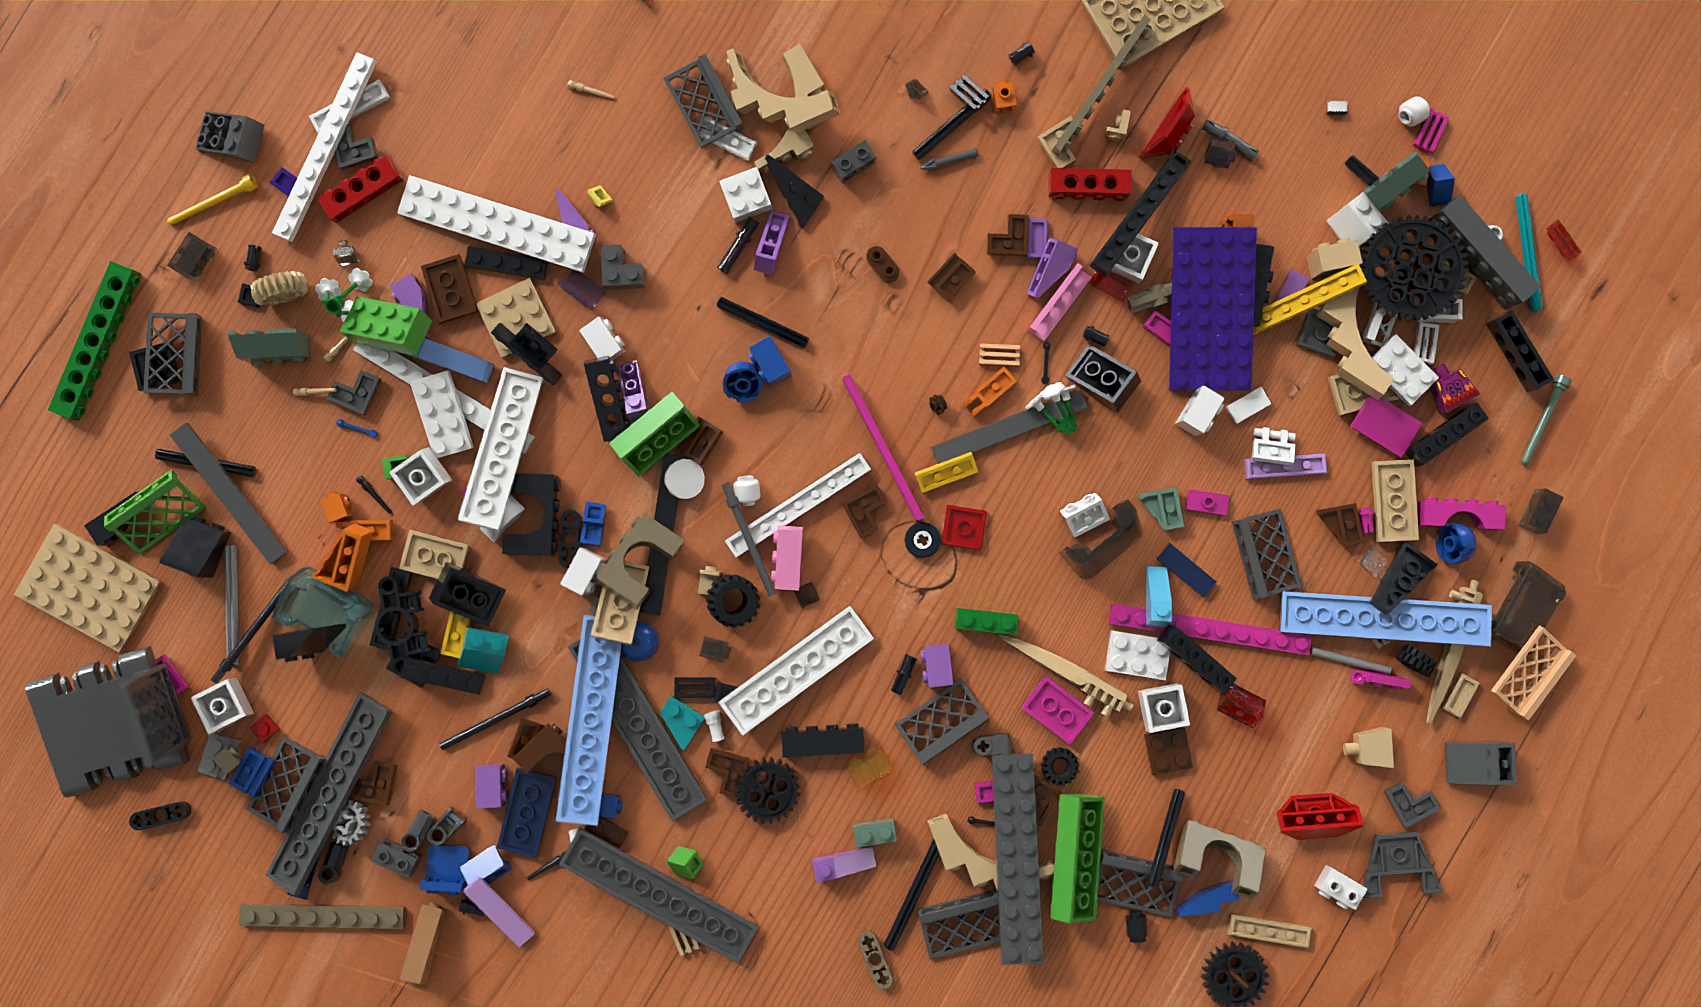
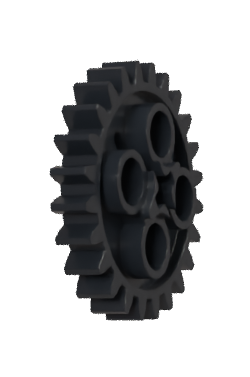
M762 757L761 763L754 759V766L747 763L749 770L741 769L744 776L736 777L740 781V784L734 785L736 789H739L734 795L735 797H740L736 803L737 805H742L740 808L741 812L747 810L745 815L747 818L753 815L752 820L754 822L758 818H760L762 824H764L766 819L772 824L773 818L780 822V815L782 814L787 818V809L793 812L791 804H798L794 797L800 796L795 791V789L800 788V785L794 783L798 780V777L792 776L795 772L793 769L787 771L789 767L787 763L781 766L782 760L780 759L776 763H774L773 757H770L769 762ZM763 772L766 773V779L759 782L757 780L758 775ZM772 774H775V777L771 781ZM784 780L785 786L782 789H776V783ZM764 788H765V789L770 788V789H771V792H766V794H765V792L763 791V789H764ZM756 791L759 793L756 800H749V795L752 792ZM771 799H776V806L768 808V802ZM762 800H763V805H762V807H759V804H760V803L762 802Z
M1231 941L1230 947L1223 943L1222 950L1216 946L1217 953L1209 952L1212 958L1211 960L1204 959L1208 966L1202 967L1206 974L1201 975V978L1207 980L1202 985L1205 988H1209L1206 993L1209 996L1213 995L1211 999L1214 1002L1218 1001L1221 1007L1225 1003L1226 1007H1232V1005L1234 1007H1240V1005L1247 1007L1248 1002L1254 1006V998L1261 1000L1258 995L1259 992L1266 993L1262 985L1266 986L1269 984L1264 980V978L1269 977L1267 972H1263L1268 968L1267 965L1261 964L1264 959L1261 956L1257 957L1259 953L1256 950L1252 951V947L1249 945L1244 949L1242 942H1239L1237 947L1233 941ZM1233 957H1238L1237 964L1233 966L1230 965L1231 959ZM1221 964H1226L1249 987L1246 989L1244 986H1242L1221 966ZM1253 971L1252 978L1245 979L1246 973ZM1224 972V978L1220 981L1216 980L1217 975ZM1239 986L1240 991L1233 995L1231 993L1232 989Z

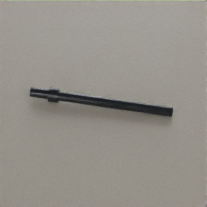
M288 580L283 583L229 656L221 661L219 664L220 668L210 679L211 681L218 684L226 672H230L235 660L286 595L293 583Z
M547 688L535 695L532 693L525 697V700L439 743L440 748L445 750L527 707L532 708L538 705L539 701L552 695L551 691Z

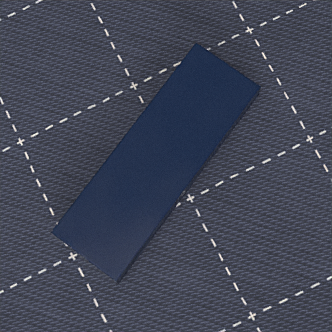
M1168 543L1156 558L1202 597H1205L1217 582L1171 543Z

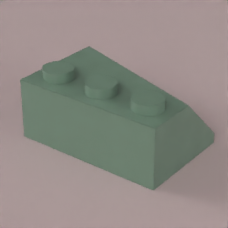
M1414 151L1373 185L1365 189L1364 193L1378 210L1383 208L1385 211L1395 203L1393 201L1398 195L1403 197L1412 190L1409 186L1415 182L1420 184L1428 178L1427 172L1430 169L1418 153Z
M269 329L267 334H264L263 331L247 330L246 334L227 331V336L236 358L251 363V366H264V362L280 365L284 364V361L291 360L292 363H302L304 359L311 358L309 334L298 329Z

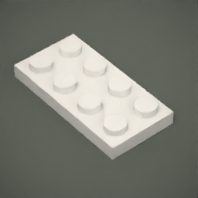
M450 370L410 381L431 450L436 458L474 448Z

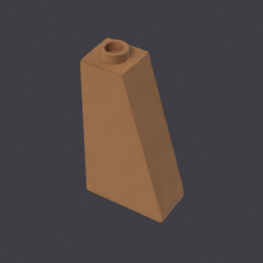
M429 902L428 906L422 905L400 980L427 986L445 911L440 909L441 905Z

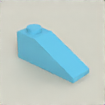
M1147 566L1146 626L1167 627L1172 622V600L1167 567Z

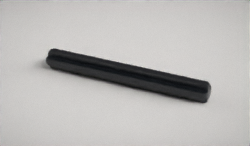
M984 89L983 91H984L987 95H989V97H990V99H991V97H992L991 93H990L987 89ZM971 100L976 106L978 105L976 101ZM965 105L913 150L914 157L918 160L923 158L975 112Z
M720 297L717 302L718 308L803 348L809 342L807 336L728 299Z
M157 449L155 452V459L193 466L184 453ZM218 460L228 473L250 477L255 475V466Z
M1180 789L1173 791L1147 884L1154 888L1159 887L1185 792Z

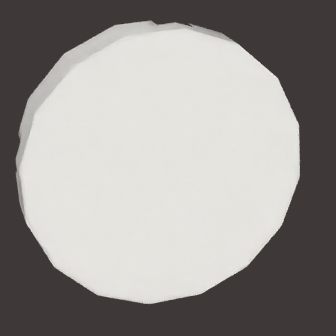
M679 459L671 463L664 477L665 485L670 494L681 499L695 497L701 492L705 480L703 469L691 459Z

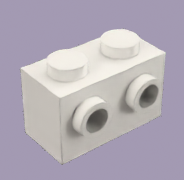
M597 317L579 330L597 358L609 355L611 361L626 352L623 348L625 345L619 335H614L612 332L614 327L608 319L604 320L601 317Z
M1325 865L1314 885L1320 889L1319 894L1328 899L1331 896L1336 898V904L1346 910L1348 907L1356 910L1367 891V888L1328 865Z

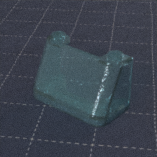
M304 567L286 579L271 618L284 626L299 622L308 628L346 623V628L327 647L331 654L342 658L348 652L371 613L373 604L370 600L353 590L346 592L311 578L317 570L312 567Z

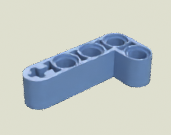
M425 338L417 355H411V357L435 364L488 383L494 367L493 363Z

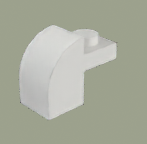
M510 495L500 530L496 531L484 527L479 529L495 542L508 526L517 521L525 508Z

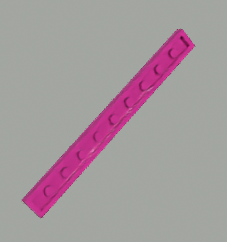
M1111 604L1108 624L1163 632L1167 628L1146 626V609ZM1172 613V622L1169 624L1178 627L1190 637L1309 655L1312 635L1280 632V630L1174 613Z

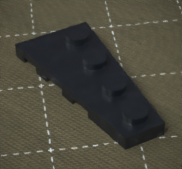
M1402 542L1369 604L1384 615L1389 614L1438 564L1408 542Z

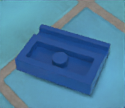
M248 747L229 784L255 798L259 794L276 761L268 758L267 755L255 748Z

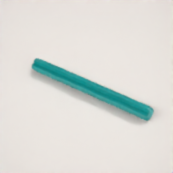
M1519 194L1515 197L1524 267L1539 283L1528 195ZM1540 288L1529 297L1531 312H1538L1543 309Z

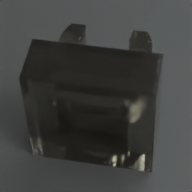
M347 240L340 241L339 248L333 249V256L340 267L360 262L359 254L353 245L348 246Z

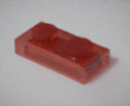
M1559 219L1546 228L1549 238L1560 247L1559 251L1563 257H1567L1570 261L1582 252Z
M1095 271L1088 283L1122 302H1125L1134 283L1111 271L1106 278Z

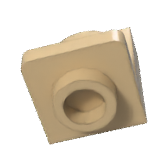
M1123 110L1120 116L1117 115L1114 125L1116 128L1107 127L1104 136L1113 141L1123 140L1127 133L1131 111Z
M705 566V570L700 569L698 594L709 595L707 591L708 589L711 590V584L713 581L716 583L718 581L717 578L721 577L722 572H718L717 567Z

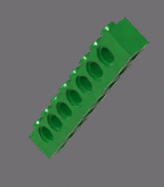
M109 262L48 411L80 421V418L84 416L85 406L88 399L93 395V387L96 380L101 376V368L109 357V349L117 338L116 332L119 325L124 321V313L127 306L132 302V294L140 283L141 273L115 262ZM122 282V288L118 290V284ZM114 301V307L110 309V303ZM106 319L107 324L105 327H102V322ZM96 338H99V343L95 346L94 341ZM90 356L91 362L87 365L86 361L87 358ZM83 375V381L79 383V377ZM75 394V400L72 402L71 396Z

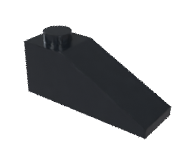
M138 492L132 493L84 525L97 546L110 547L118 542L119 536L104 527V516ZM122 524L118 528L121 531H126L129 524Z

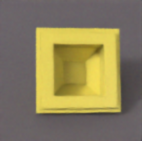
M601 186L587 190V194L595 206L600 207L613 201Z

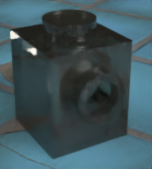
M1212 136L1205 152V163L1212 164L1216 168L1228 169L1230 162L1234 163L1237 156L1235 142Z
M704 636L699 656L724 662L725 658L729 659L732 647L728 646V641Z

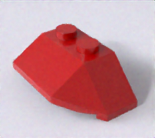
M1185 87L1138 158L1147 159L1168 155L1173 149L1177 151L1183 142L1180 139L1183 133L1188 134L1194 126L1192 120L1195 114L1189 88Z
M1333 793L1291 796L1277 812L1281 833L1296 840L1340 837L1364 825L1359 806L1351 804Z

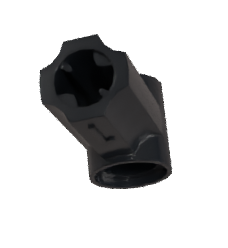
M334 841L331 842L324 864L318 872V879L321 883L330 884L340 879L342 867L350 846H344ZM327 869L333 871L334 876L332 879L327 877Z

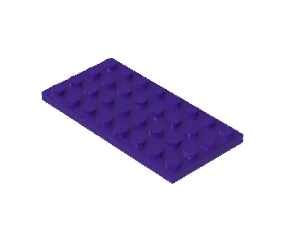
M1257 227L1173 228L1169 390H1197L1204 385L1210 390L1251 391Z

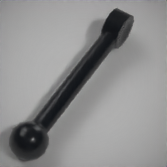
M1048 342L1043 344L1045 349L1044 373L1041 378L1043 384L1049 382L1047 377L1048 354L1051 345Z
M973 816L968 818L969 824L980 823L995 826L994 821L975 819Z

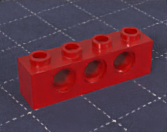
M386 156L379 157L369 167L359 169L355 173L356 175L350 179L342 180L336 188L322 193L318 201L332 221L335 223L340 222L404 181L390 159ZM380 173V179L373 181L374 175ZM363 184L362 191L356 192L357 186ZM346 195V200L340 203V197Z
M1051 168L1049 172L1048 196H1054V199L1059 200L1066 197H1074L1075 200L1093 197L1094 200L1113 198L1115 201H1124L1131 194L1132 170ZM1065 181H1072L1075 187L1072 189L1066 187ZM1091 181L1095 187L1089 189L1085 186V182ZM1105 182H1112L1114 189H1108L1105 186Z

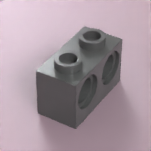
M864 140L831 161V168L843 184L875 164L876 156Z
M384 839L379 842L371 862L409 878L415 874L423 855L415 851H406L401 845Z

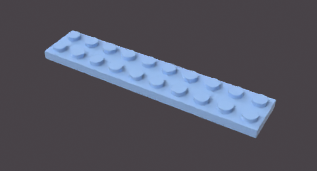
M1285 591L1281 593L1280 632L1491 646L1492 605L1403 599L1389 614L1384 615L1369 604L1372 597Z
M584 615L556 821L597 825L621 643L591 637L595 616Z

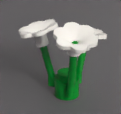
M355 268L348 275L351 286L343 293L338 287L336 280H329L327 278L321 279L320 284L316 285L315 291L318 293V298L322 301V304L325 305L326 311L330 314H336L337 317L341 316V320L344 322L353 301L347 300L344 303L343 299L354 289L361 290L362 292L368 291L369 287L373 285V281L369 278L370 275L367 271Z
M1061 382L1049 385L1025 409L1028 410L1035 407L1049 419L1058 432L1062 430L1064 435L1070 434L1078 428L1069 400L1071 399L1069 392L1076 385L1065 387ZM1060 395L1062 396L1063 401H1065L1069 414H1066L1060 402ZM1042 397L1045 400L1052 398L1053 402H1056L1062 414V417L1058 419L1059 423L1045 410V406L1040 402Z

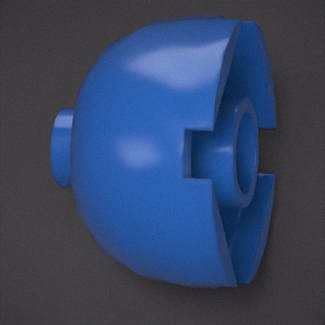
M745 361L730 365L723 377V391L727 397L737 399V402L740 403L756 399L763 389V380L758 373L759 369L752 363Z
M1454 523L1446 524L1437 531L1439 542L1435 541L1438 555L1444 562L1448 561L1449 564H1459L1469 560L1475 554L1477 541L1474 533L1467 526Z
M637 622L631 646L621 644V653L627 659L635 662L650 659L656 654L659 647V636L655 628L645 622Z

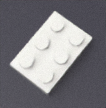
M1397 334L1392 336L1372 357L1382 370L1394 378L1389 387L1407 406H1411L1439 378Z
M1111 630L1105 670L1166 680L1170 651L1157 641L1158 638Z

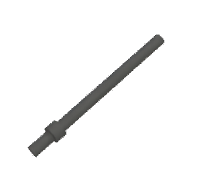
M727 482L722 485L728 499L726 500L727 505L733 511L768 596H773L776 594L741 512L740 502L737 496L735 497L730 483Z

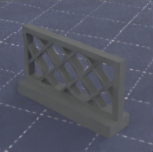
M706 54L699 56L695 62L664 77L665 83L700 148L734 131L738 132L744 129L742 121ZM696 67L701 72L698 80L688 77L690 70ZM675 78L684 79L681 89L672 87L670 81ZM687 81L697 83L694 93L684 90ZM700 85L709 87L708 97L697 94ZM682 94L693 97L690 106L683 105L680 102ZM696 98L706 101L704 110L693 108ZM709 102L718 104L717 114L707 112ZM692 111L702 114L699 124L691 122L690 115ZM705 115L716 118L713 128L702 125ZM719 119L727 121L730 126L724 131L716 129ZM701 128L712 131L710 138L702 142L699 137Z
M148 312L144 393L198 396L202 322L200 315L197 313ZM162 318L167 324L157 331L153 327V319ZM178 319H186L185 327L178 332L172 324ZM170 326L177 334L167 341L161 333ZM159 336L165 344L156 351L152 347V341ZM181 337L184 340V347L177 351L171 344ZM169 346L176 354L166 361L160 353ZM158 356L164 364L155 371L151 367V361ZM177 357H180L183 360V367L176 371L170 363ZM168 366L175 374L165 381L159 373ZM157 376L163 384L157 389H150V381ZM177 376L182 380V390H175L169 385Z
M1281 509L1232 521L1252 599H1260L1302 587ZM1271 515H1276L1278 523L1275 528L1267 524ZM1255 520L1261 524L1257 533L1251 530L1249 521ZM1264 526L1273 531L1268 540L1260 536ZM1276 534L1281 536L1283 540L1280 547L1272 543ZM1258 539L1266 543L1262 552L1258 551L1255 546ZM1269 546L1278 551L1274 559L1265 555ZM1281 553L1287 556L1288 559L1285 567L1277 562ZM1263 558L1271 562L1267 572L1261 569L1260 563ZM1275 565L1283 570L1279 579L1271 575ZM1286 573L1292 575L1294 584L1287 585L1282 582ZM1268 578L1277 582L1271 591H1267L1266 587Z
M959 679L953 685L897 722L895 726L920 763L924 765L988 721L989 717L963 680ZM961 685L965 690L964 699L953 698V689ZM967 695L969 696L971 701L966 700ZM940 698L949 699L947 711L935 709L937 700ZM951 700L963 702L961 714L949 711ZM965 702L974 704L978 712L972 716L963 714ZM934 703L933 708H928V706ZM924 709L932 711L930 722L919 721L920 712ZM935 711L946 713L944 725L933 723ZM949 714L961 716L959 725L956 727L947 726ZM915 715H917L916 720L911 719L912 717H914ZM963 717H968V719L962 722ZM907 721L916 722L914 734L905 733L901 725ZM918 723L930 725L928 737L916 735ZM932 725L944 728L943 735L939 739L930 737ZM946 728L952 729L946 733ZM908 736H913L912 742ZM916 737L927 739L926 748L920 752L914 746Z
M283 736L272 760H275L276 763L282 762L284 773L276 775L274 765L257 797L251 798L246 810L272 824L279 832H288L326 757L318 755L292 739ZM286 744L292 746L293 755L285 757L284 748ZM307 754L311 757L307 765L302 766L299 755ZM295 757L297 768L289 771L286 760ZM298 771L300 780L298 783L292 784L290 773ZM285 776L288 787L280 789L277 778ZM272 780L275 791L267 793L265 785L267 781ZM289 789L291 797L288 802L283 803L281 792ZM276 794L278 805L270 807L268 796ZM263 798L265 809L259 811L254 806L258 799ZM280 808L281 817L279 821L273 819L271 810Z
M1101 849L1098 889L1106 884L1111 892L1105 896L1098 895L1097 901L1171 917L1179 884L1183 880L1184 875L1174 872V865L1165 863L1160 884L1167 880L1174 881L1173 888L1165 892L1159 884L1163 894L1152 899L1148 891L1154 887L1148 886L1145 888L1141 879L1150 875L1153 860ZM1104 866L1112 867L1116 873L1106 879L1103 875ZM1127 871L1133 872L1136 878L1125 883L1121 875ZM1119 877L1123 885L1113 891L1108 882ZM1139 881L1143 890L1133 895L1128 887ZM1127 889L1131 897L1126 900H1119L1116 894ZM1146 893L1151 901L1145 905L1139 904L1136 898ZM1166 897L1169 902L1168 909H1159L1156 903Z
M996 889L918 909L930 959L1000 942V935L993 936L990 934L994 925L999 927V922H997L999 918L998 893ZM997 907V914L994 919L985 915L988 908ZM974 912L979 915L974 924L965 920L968 913ZM952 917L959 920L954 929L945 924ZM982 917L991 922L986 931L977 927ZM934 922L940 926L933 934L926 929L925 924ZM962 923L971 927L966 936L958 932ZM942 928L952 932L947 941L938 937ZM974 930L984 934L979 941L970 939ZM954 935L964 939L961 945L954 946L950 944ZM935 939L944 944L941 950L932 952L931 945Z

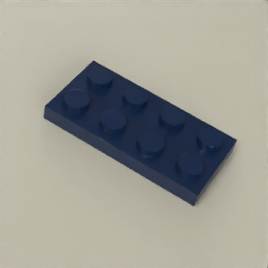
M516 768L497 849L534 858L538 857L557 777L534 771L526 773L522 768Z

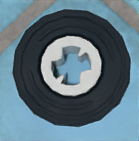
M919 522L908 529L904 541L909 553L915 557L926 558L936 553L940 547L941 539L936 527L930 523ZM921 534L923 537H928L925 546L922 543H917V539H920L918 536Z

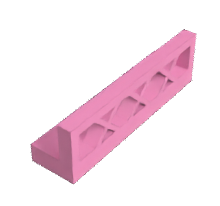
M1077 263L1027 330L1042 342L1046 340L1091 279L1089 275L1081 270L1083 266Z

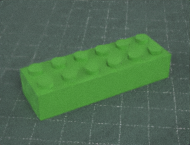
M1087 793L1060 794L1051 919L1070 924L1096 920L1105 797Z

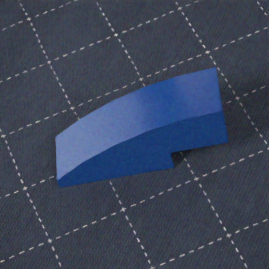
M1233 880L1209 886L1193 894L1175 908L1176 913L1183 917L1220 912L1219 903L1239 901V895L1232 893Z

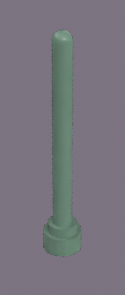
M1556 374L1553 380L1554 390L1521 459L1523 465L1529 464L1562 391L1569 388L1572 382L1570 378L1564 375Z

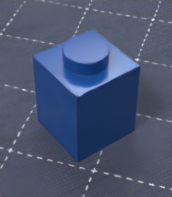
M602 793L599 816L616 818L618 813L622 812L623 801H620L621 795Z

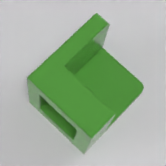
M402 455L382 459L384 478L394 480L389 472L411 456Z
M680 846L676 848L667 860L675 875L692 880L704 865L696 850Z

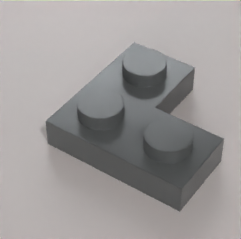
M347 124L335 151L339 168L344 170L379 158L374 139L369 137L355 142L351 126Z
M361 370L353 388L334 381L331 388H336L337 391L329 392L326 399L366 415L381 378Z
M1399 782L1384 791L1404 828L1441 809L1430 790L1412 798L1404 782Z

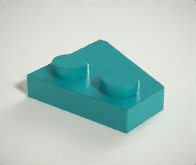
M672 695L660 712L680 748L685 750L705 717Z

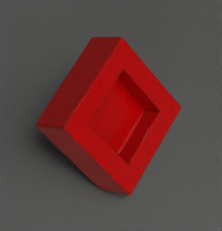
M268 714L263 715L249 727L261 743H265L280 730Z

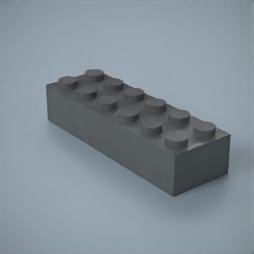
M1461 195L1446 203L1428 219L1430 222L1435 218V225L1443 222L1442 229L1449 226L1448 234L1456 233L1453 239H1461L1457 245L1464 246L1465 248L1460 252L1467 254L1463 261L1469 262L1468 266L1472 274L1482 280L1484 287L1497 297V302L1502 307L1508 309L1523 303L1541 287Z

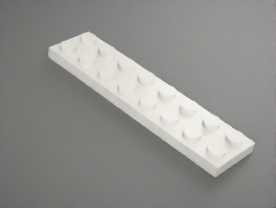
M503 368L458 521L496 531L500 530L544 379L542 377Z
M848 606L720 700L719 704L740 733L744 735L874 638L852 607Z

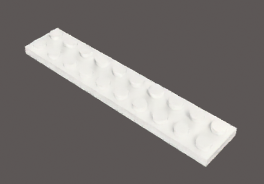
M409 175L397 212L400 215L582 273L585 271L596 237L595 233Z

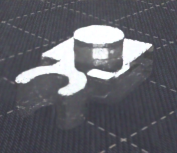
M1370 548L1358 562L1371 576L1376 577L1378 575L1380 581L1387 570L1385 565L1388 561L1375 548Z

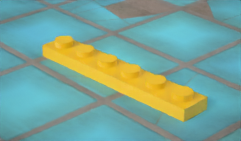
M1359 264L1263 307L1260 326H1254L1253 336L1367 284Z

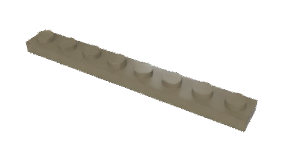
M1145 15L1142 17L1054 146L1053 153L1059 156L1062 151L1066 152L1072 143L1069 141L1072 135L1077 136L1083 127L1081 125L1083 119H1089L1094 111L1092 108L1094 103H1100L1106 94L1103 92L1105 87H1111L1117 78L1114 75L1118 69L1121 71L1128 62L1125 59L1129 53L1133 54L1139 45L1137 43L1139 37L1144 38L1148 33L1150 18Z
M241 904L239 926L403 929L405 927V907Z

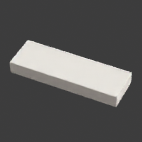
M705 116L702 125L713 128L715 121ZM717 123L716 129L721 131L728 128L720 123ZM701 128L699 137L706 140L710 138L712 131ZM735 131L712 143L746 161H749L757 146V142Z

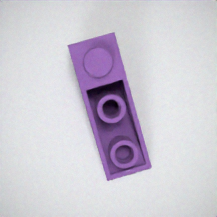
M408 274L390 286L393 290L391 295L397 303L419 308L428 316L426 292L413 274ZM429 329L427 331L425 339H429Z
M637 361L618 365L626 413L631 424L649 410Z

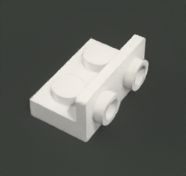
M1096 493L1088 494L1082 500L1070 503L1060 510L1074 538L1110 520L1102 499Z

